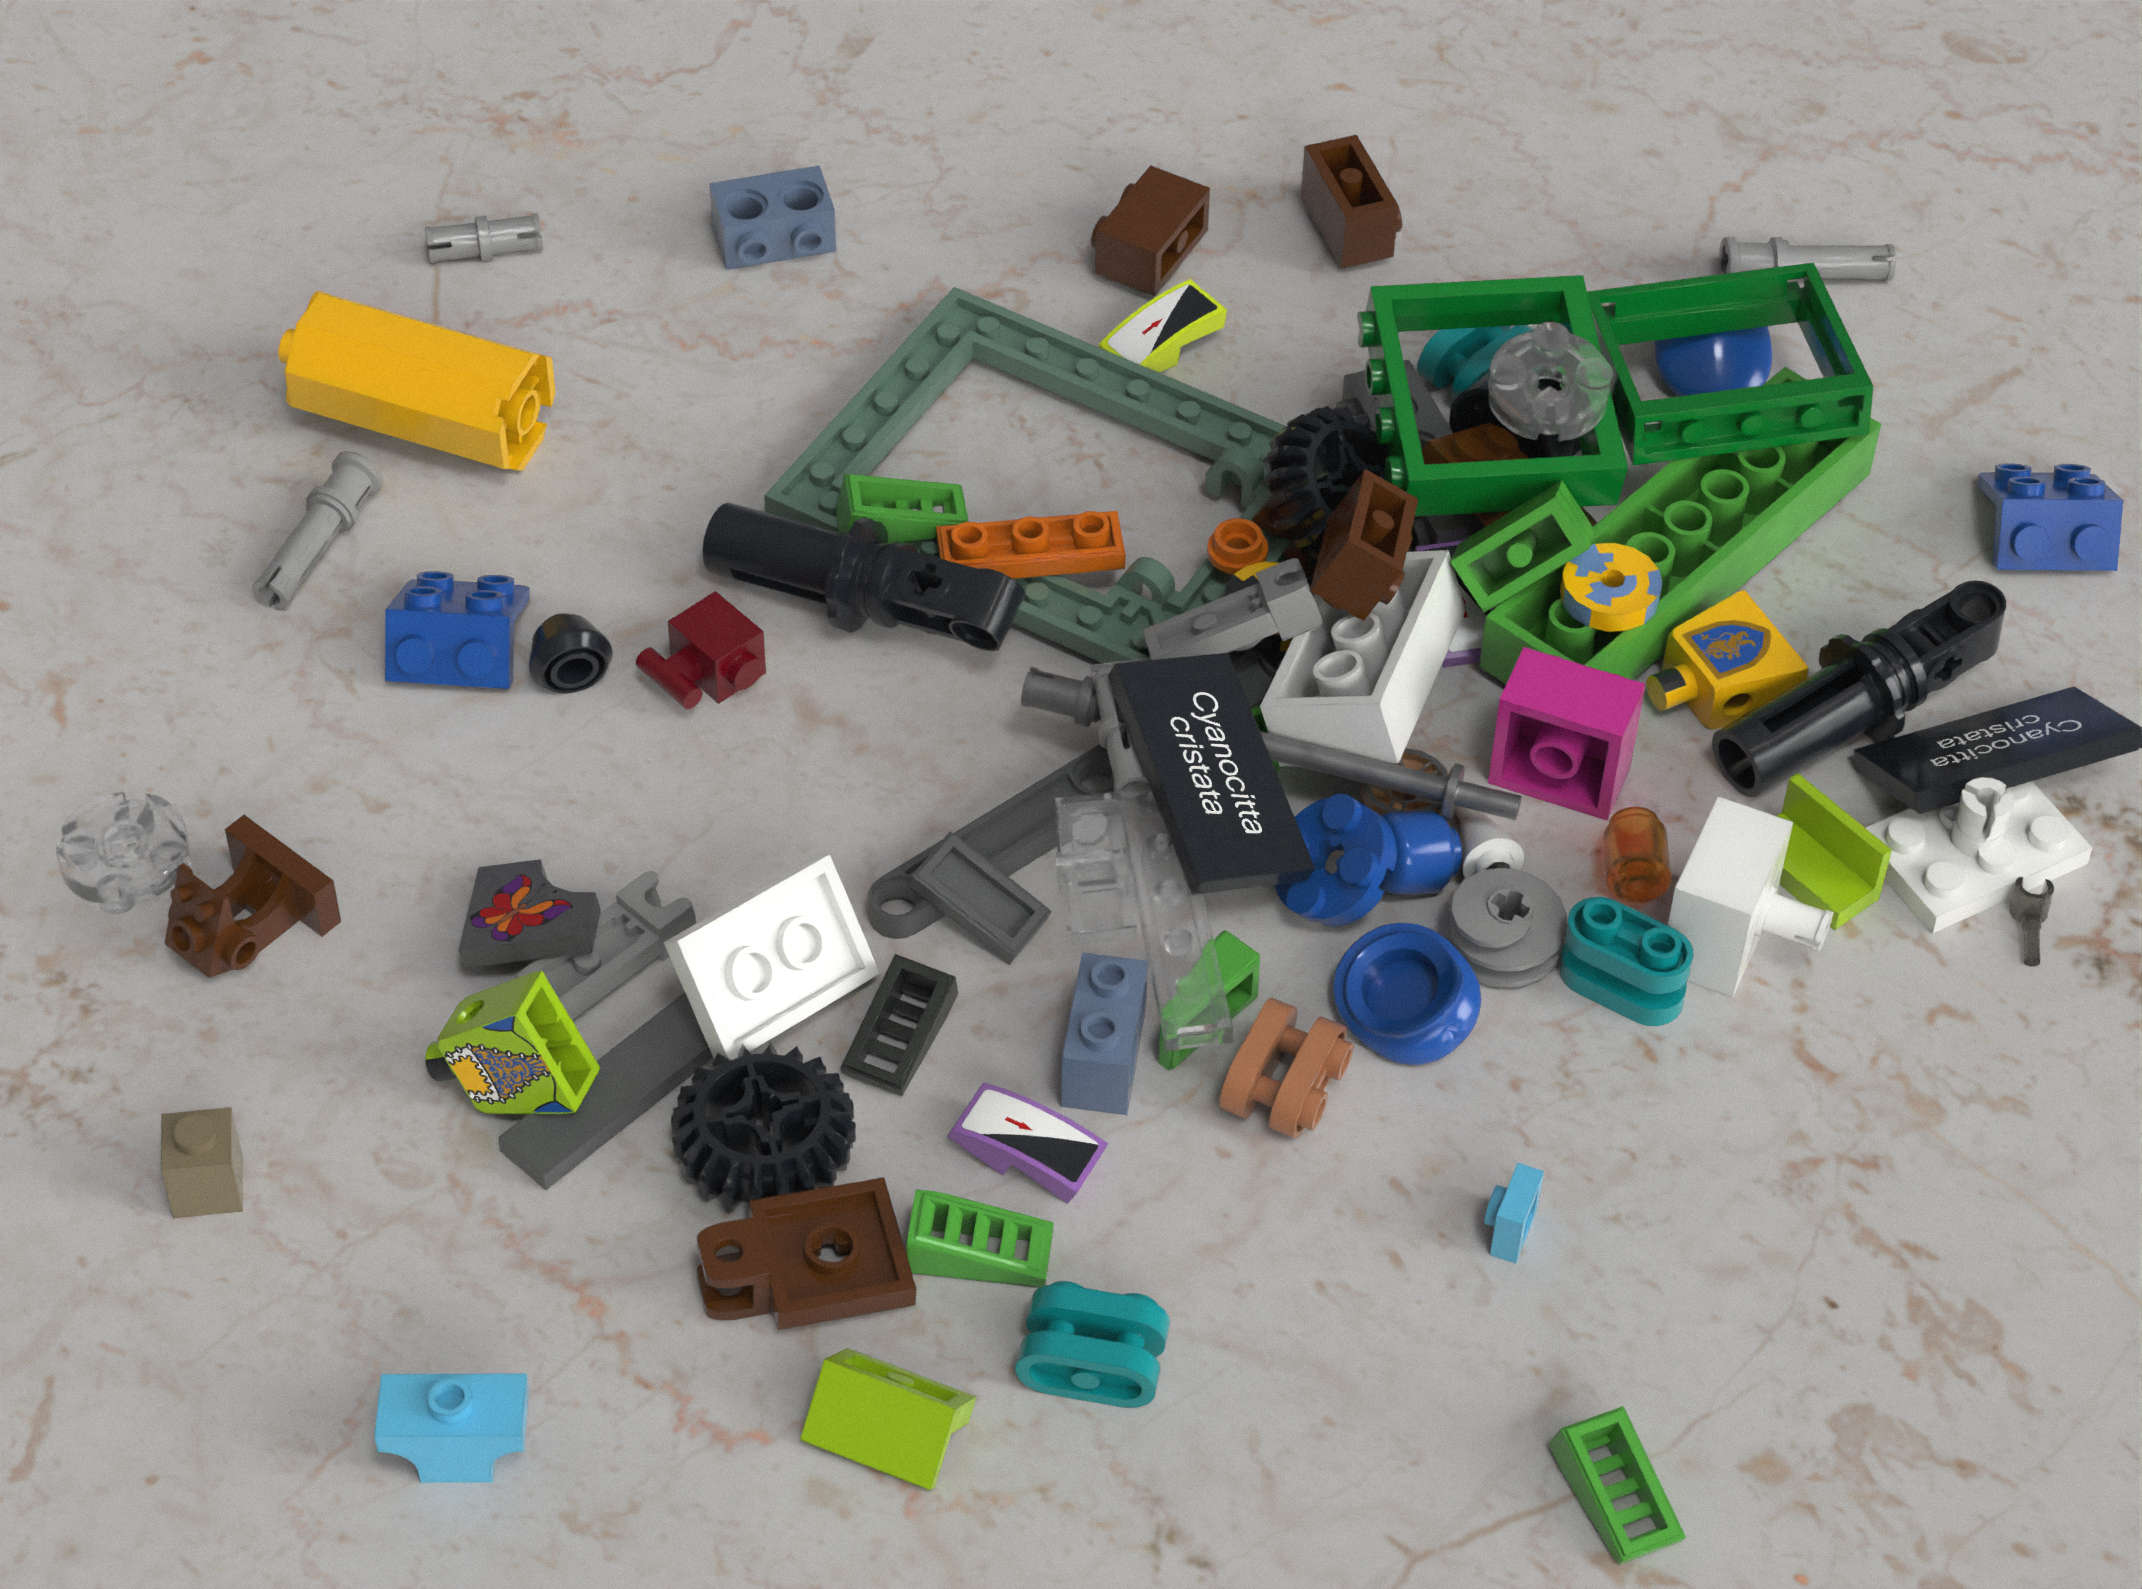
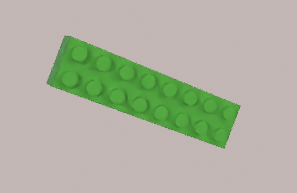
M1784 367L1763 385L1807 379ZM1870 418L1869 435L1672 460L1593 526L1595 534L1591 545L1617 543L1630 546L1650 557L1659 568L1662 579L1661 595L1656 613L1644 625L1628 631L1607 632L1584 625L1574 619L1562 604L1560 586L1562 573L1566 565L1564 564L1509 597L1486 616L1479 667L1507 684L1523 647L1608 673L1617 674L1631 680L1636 679L1665 653L1668 635L1675 627L1730 597L1870 475L1881 423Z

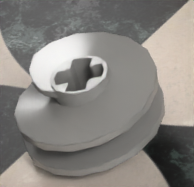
M1507 868L1482 870L1462 881L1453 893L1451 901L1449 936L1455 948L1472 967L1479 983L1495 988L1521 987L1539 981L1556 967L1564 947L1567 914L1561 898L1546 882L1527 872Z

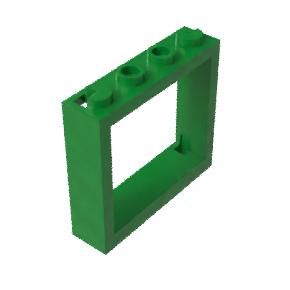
M1814 262L1587 291L1620 434L1633 466L1869 435L1873 384ZM1804 278L1803 288H1800L1797 281L1788 282V280ZM1604 303H1609L1608 306H1602ZM1798 322L1823 378L1641 401L1619 345ZM1658 422V423H1656V424H1648V425H1646V423Z
M1583 275L1370 286L1366 311L1357 313L1360 329L1358 345L1360 348L1368 347L1370 359H1367L1365 368L1366 387L1369 396L1377 395L1379 407L1376 408L1375 412L1376 439L1378 444H1387L1389 457H1386L1384 467L1385 480L1418 498L1415 517L1512 511L1561 480L1579 507L1618 505L1628 465ZM1552 324L1582 456L1425 465L1398 332Z

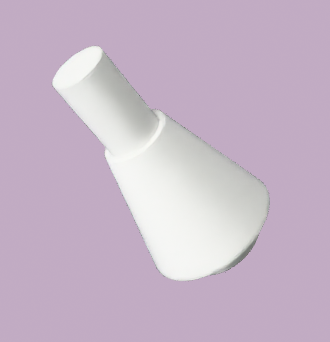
M1456 806L1455 813L1460 822L1464 878L1466 879L1482 870L1507 868L1520 871L1525 859L1522 847L1486 813Z

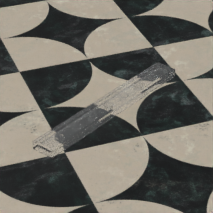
M1151 657L1090 665L1091 677L1102 669L1113 667L1114 664L1151 660ZM1118 722L1124 749H1129L1124 723ZM1105 749L1113 786L1114 778L1112 774V769L1110 767L1107 749ZM1152 790L1145 795L1134 798L1119 797L1114 791L1166 1051L1233 1043V1026L1204 894H1191Z

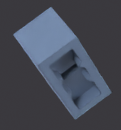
M820 165L709 183L712 227L726 270L836 252L835 209Z
M1082 952L1062 1055L1061 1107L1120 1115L1128 1114L1146 1013L1148 961Z

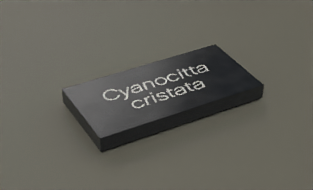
M1219 653L1114 664L1108 675L1109 682L1191 894L1196 895L1307 881L1315 870L1314 864L1229 654Z
M2073 686L1854 749L1855 769L1908 807L1921 814L1959 803L1962 790L1965 789L1966 783L1972 779L1980 777L1993 778L2003 782L2006 785L2005 789L2137 751L2139 748H2142V727Z

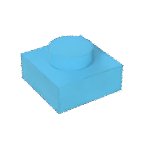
M1517 1163L1508 1188L1499 1185L1495 1186L1484 1218L1485 1225L1494 1227L1490 1251L1491 1256L1517 1263L1537 1213L1544 1171Z

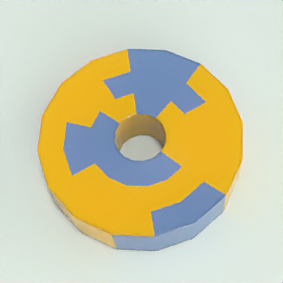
M1599 543L1590 545L1589 550L1566 563L1562 573L1560 594L1562 604L1574 619L1584 625L1607 632L1628 631L1644 625L1656 613L1661 595L1662 579L1659 568L1644 553L1633 547L1617 543Z

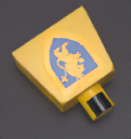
M1742 590L1675 627L1670 632L1662 666L1663 671L1650 675L1647 678L1646 687L1651 702L1658 710L1663 711L1685 702L1704 727L1714 730L1725 727L1806 679L1809 667L1749 594Z

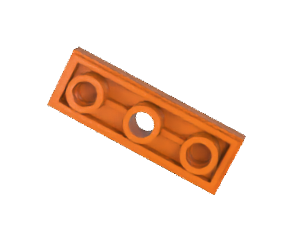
M1087 511L1073 515L1039 518L1028 516L1016 520L982 523L963 522L958 525L936 526L939 558L977 569H992L1012 579L1125 569L1126 553L1118 511Z

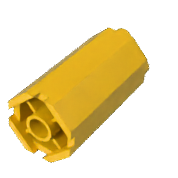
M316 291L312 295L307 310L298 320L296 328H289L285 331L278 350L279 360L286 364L284 371L287 384L286 401L291 407L502 469L511 468L523 471L542 443L547 428L546 423L537 421L540 407L544 405L552 408L556 393L552 357L322 291Z

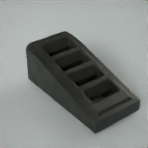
M895 954L840 1067L841 1073L903 1096L958 996L956 977ZM905 992L929 1002L924 1009L902 1001L900 998ZM892 1012H895L919 1023L916 1029L889 1020ZM880 1032H884L905 1040L909 1044L906 1050L876 1039ZM869 1051L898 1062L899 1065L895 1073L864 1062Z

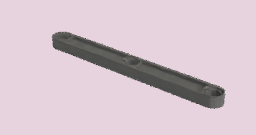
M1254 649L1233 662L1250 708L1261 705L1277 672L1272 664L1283 659L1286 651L1274 652ZM1123 729L1120 731L1124 749H1129L1126 730ZM1099 744L953 834L1009 877L1136 797H1119L1115 794L1114 786L1104 791H1094L1082 785L1081 782L1092 775L1106 776L1114 782L1107 749ZM941 841L883 875L871 885L868 892L869 921L876 932L892 939L907 938L946 916L907 885L914 872ZM895 897L906 898L915 905L910 912L902 915L889 914L882 910L880 906L886 900Z

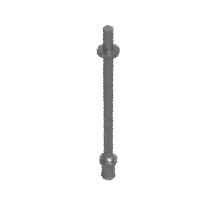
M1030 668L1022 689L1021 706L1027 708L1034 707L1074 717L1075 724L1089 727L1092 722L1096 723L1101 720L1096 691L1092 685V677L1086 676L1083 681L1040 671L1038 668ZM1118 715V722L1124 723L1122 715ZM1260 731L1271 760L1442 802L1441 816L1446 820H1452L1456 806L1512 820L1517 819L1522 796L1464 782V765L1455 763L1448 777Z

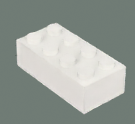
M1449 550L1407 552L1403 567L1405 572L1404 579L1396 595L1387 605L1379 601L1364 621L1344 610L1331 607L1321 597L1314 594L1323 623L1313 630L1293 637L1260 705L1269 734L1391 764H1399L1466 611L1454 567L1450 562ZM1278 762V763H1279V766H1294V765H1290V764Z

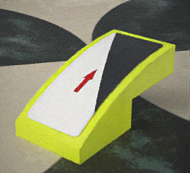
M1188 279L1141 306L1115 327L1099 343L1098 347L1160 373L1178 365L1181 346L1224 328L1227 309L1191 279Z

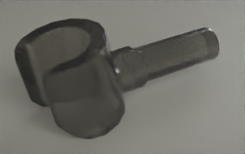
M2019 876L2016 879L2009 912L2016 921L2022 923L2024 933V964L2034 967L2040 964L2041 923L2048 917L2054 885L2049 879H2045L2042 893L2032 894L2023 888V877Z

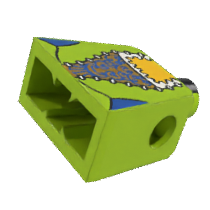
M542 970L526 974L465 997L453 1011L439 1034L438 1041L430 1043L425 1054V1063L430 1076L436 1081L458 1079L475 1108L485 1114L576 1113L601 1069Z

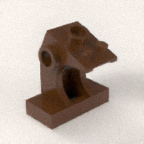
M243 815L225 829L234 873L222 885L212 889L196 877L192 869L186 864L182 863L178 866L175 887L170 892L172 904L168 912L169 921L164 944L208 978L233 969L241 970L251 964L259 952L298 921L303 922L321 937L341 922L334 880L246 815ZM244 909L252 914L246 919H233Z

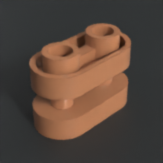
M1271 997L1263 1005L1229 1068L1222 1087L1219 1108L1247 1119L1253 1113L1258 1102L1272 1107L1269 1128L1296 1139L1302 1133L1304 1127L1312 1131L1317 1127L1328 1099V1093L1324 1092L1331 1078L1340 1081L1344 1076L1353 1054L1354 1043L1345 1040L1347 1034V1027L1345 1025L1321 1016L1316 1019L1309 1033L1296 1029L1297 1007ZM1287 1053L1294 1056L1295 1059L1283 1081L1280 1082L1272 1079L1282 1057Z

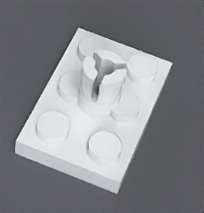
M1980 777L1972 779L1966 783L1965 789L1962 790L1959 803L1921 814L1909 808L1865 827L1892 849L1885 880L1932 934L2088 864L2093 847L2032 781L2005 789L2006 785L2003 782L1993 778Z
M830 855L814 856L663 942L714 1060L717 1053L730 1060L738 1058L742 1044L749 1051L754 1050L880 974Z

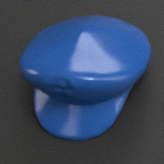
M1768 326L1654 341L1658 371L1666 386L1676 396L1762 386L1766 383L1771 371L1772 345Z
M1386 924L1367 932L1356 940L1344 953L1334 974V1003L1342 1022L1364 1045L1380 1056L1396 1063L1422 1065L1445 1057L1468 1037L1480 1013V984L1470 964L1446 938L1434 930L1418 924Z

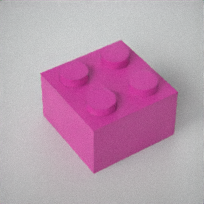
M1523 647L1499 699L1488 784L1608 821L1631 768L1646 684L1565 660L1555 655Z

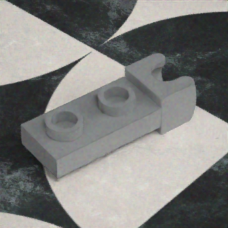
M1292 558L1257 572L1256 576L1259 583L1142 629L1151 660L1228 653L1233 650L1243 651L1256 646L1263 638L1279 632L1281 640L1285 641L1322 625L1323 619L1313 593L1310 592V586L1299 559Z
M654 871L645 872L616 893L617 902L600 913L593 952L536 959L518 972L515 978L542 970L573 1020L657 957L661 961L667 959L669 954L663 942L696 924L693 905L689 899L679 898L671 904L661 907V901L656 890V886L659 883L658 874Z

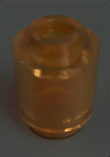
M1627 807L1617 811L1610 818L1603 832L1607 887L1614 896L1625 901L1639 903L1655 899L1662 895L1671 883L1666 827L1653 811L1644 807Z

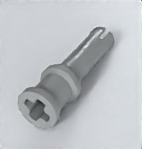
M1724 237L1719 249L1718 271L1719 274L1814 262L1822 279H1883L1884 281H1891L1894 277L1896 261H1888V257L1895 256L1892 244H1885L1884 246H1789V242L1783 240L1782 237H1771L1768 243H1737L1734 237Z
M340 452L332 462L333 472L323 486L315 487L307 496L306 515L282 545L269 566L252 585L255 597L265 606L270 608L275 598L279 596L274 604L275 610H283L287 607L295 591L310 573L330 542L338 533H344L355 525L358 520L357 510L366 497L373 496L380 490L383 485L382 474L375 464L366 457L356 452Z

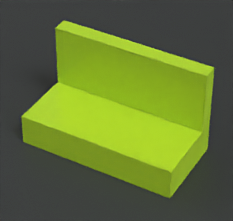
M1799 773L1789 778L1782 812L1777 817L1792 821L1793 826L1779 884L1801 903L1825 911H1832L1833 916L1830 927L1835 931L1880 899L1892 849Z
M846 1348L824 1359L800 1440L932 1490L936 1486L951 1434L969 1423L977 1397Z

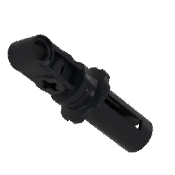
M724 503L711 517L703 541V561L710 573L828 605L827 617L834 628L843 629V631L850 633L860 629L865 621L871 618L879 626L894 628L900 624L922 630L928 634L959 640L981 650L997 651L1001 648L1025 597L1023 587L1014 579L1001 572L986 568L977 569L943 560L937 556L918 553L913 545L900 541L889 544L888 533L883 523L867 517L856 520L846 534L741 505Z
M1967 581L1959 584L1951 592L1924 608L1908 613L1892 627L1874 630L1866 635L1861 642L1845 634L1829 639V644L1820 649L1819 664L1821 670L1714 733L1712 748L1721 772L1728 782L1741 794L1747 797H1756L1862 732L1872 739L1874 743L1895 738L1896 734L1903 731L1905 725L1904 711H1911L1925 702L1930 692L1946 687L1957 676L1980 662L1990 659L1996 653L2006 610L2004 594L2000 589L1988 582Z

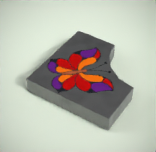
M541 859L479 867L458 949L464 967L472 968L593 952L601 912L596 893L570 892L553 886L547 880Z

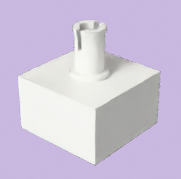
M1721 797L1717 798L1675 887L1668 926L1686 936L1693 948V961L1688 982L1734 997L1759 938L1763 935L1764 931L1811 947L1814 951L1820 952L1832 921L1833 912L1778 895V887L1793 826L1792 821Z

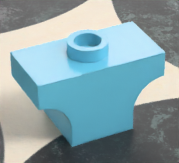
M527 1373L381 1374L374 1435L377 1452L396 1454L411 1461L418 1469L420 1483L493 1482L495 1460L509 1453L524 1452L529 1400Z

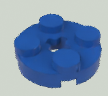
M1338 793L1332 797H1327L1310 804L1295 816L1315 867L1313 873L1307 881L1275 885L1280 900L1287 908L1308 921L1319 922L1324 926L1340 927L1353 923L1365 916L1378 904L1385 893L1379 886L1385 877L1386 869L1388 868L1394 872L1397 860L1395 836L1386 819L1351 796ZM1335 850H1344V855L1336 860L1338 870L1331 874L1325 869L1328 857Z

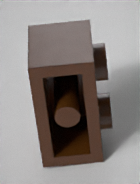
M1352 135L1304 146L1301 199L1341 269L1394 257L1396 233L1402 229L1400 208L1359 137Z
M1150 165L1135 184L1130 183L1126 186L1118 205L1109 216H1102L1096 223L1091 237V246L1095 248V274L1155 296L1208 231L1210 187Z
M1364 469L1327 519L1310 592L1321 597L1331 607L1344 610L1362 621L1368 617L1379 601L1387 605L1396 595L1404 579L1405 572L1403 567L1406 553L1413 539L1411 530L1418 498Z

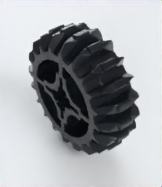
M1329 406L1316 408L1305 415L1301 414L1287 423L1288 426L1284 427L1269 442L1272 451L1268 452V455L1261 461L1269 473L1266 474L1260 485L1272 493V498L1264 508L1276 510L1280 522L1275 530H1287L1291 534L1290 549H1303L1306 547L1309 563L1317 562L1327 519L1364 469L1385 480V459L1389 457L1387 444H1378L1375 428L1370 429L1367 414L1353 416L1348 406L1340 409L1334 408L1333 410Z
M769 1042L764 1052L760 1054H751L742 1044L738 1058L730 1060L717 1053L712 1063L713 1070L695 1067L694 1076L691 1079L692 1085L680 1087V1094L677 1097L678 1107L673 1109L674 1114L671 1116L672 1134L675 1135L672 1138L673 1153L678 1159V1163L682 1164V1171L687 1178L688 1184L699 1183L700 1191L703 1193L706 1201L723 1194V1203L731 1212L742 1202L749 1203L750 1200L816 1189V1187H831L837 1179L836 1171L847 1170V1164L851 1158L850 1149L853 1148V1142L856 1141V1123L852 1121L854 1119V1104L850 1099L849 1093L844 1092V1084L840 1080L839 1073L826 1074V1066L823 1064L821 1056L803 1063V1055L797 1046L784 1056L777 1054L771 1042ZM756 1119L761 1121V1125L756 1123ZM766 1132L771 1133V1138L767 1137Z

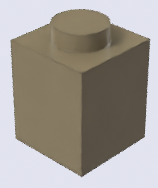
M231 1107L161 1114V1173L173 1218L243 1211V1155Z

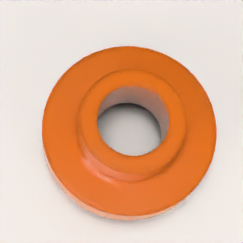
M1242 518L1228 519L1220 523L1216 527L1215 532L1210 536L1207 544V556L1214 567L1222 572L1234 574L1247 565L1266 561L1268 557V542L1260 527L1254 522Z

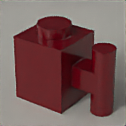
M714 591L668 621L669 658L665 659L654 648L649 647L644 649L636 659V666L685 709H691L699 703L703 694L702 690L719 704L739 690L751 687L759 677L766 674L764 631L718 592Z

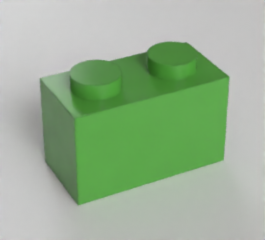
M1561 480L1460 542L1450 562L1485 613L1589 550L1595 530Z

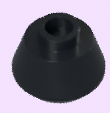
M556 614L545 620L533 635L529 671L536 684L550 691L562 694L582 691L593 686L603 677L612 661V647L609 640L586 618L575 614Z

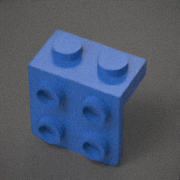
M2004 463L1996 465L1995 472L1979 473L1978 487L1996 504L1992 565L1997 570L2117 571L2123 499L2107 486L2105 481L2094 474H2090V467L2078 464H2059L2054 466V473L2031 472L2032 468L2027 465Z
M426 571L418 573L416 579L409 580L385 609V681L509 689L513 683L514 622L529 602L530 588L524 585H514V578L505 575H485L479 577L477 582L454 581L453 574L448 572Z

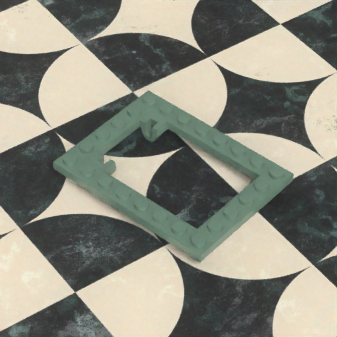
M953 287L764 495L765 512L838 531L835 510L844 474L868 476L972 358L1214 460L1215 462L1205 473L1207 491L1220 497L1231 482L1241 486V506L1247 509L1240 518L1254 522L1252 520L1253 516L1260 507L1272 498V493L1260 485L1266 474L1269 473L1261 461L1268 455V452L1272 451L1269 442L1286 426ZM1262 530L1268 542L1266 562L1281 563L1288 560L1282 553L1291 542L1286 537H1274ZM937 538L903 542L913 545L918 553L939 557ZM1140 557L1131 564L1106 595L1060 575L1017 578L1014 580L1023 587L1025 597L1012 623L1109 667H1113L1117 663L1151 660L1142 629L1224 597L1225 587L1233 574L1220 571L1207 558L1182 591L1179 592L1175 590V581L1172 574L1162 563L1149 557ZM1143 584L1150 589L1152 600L1141 596Z

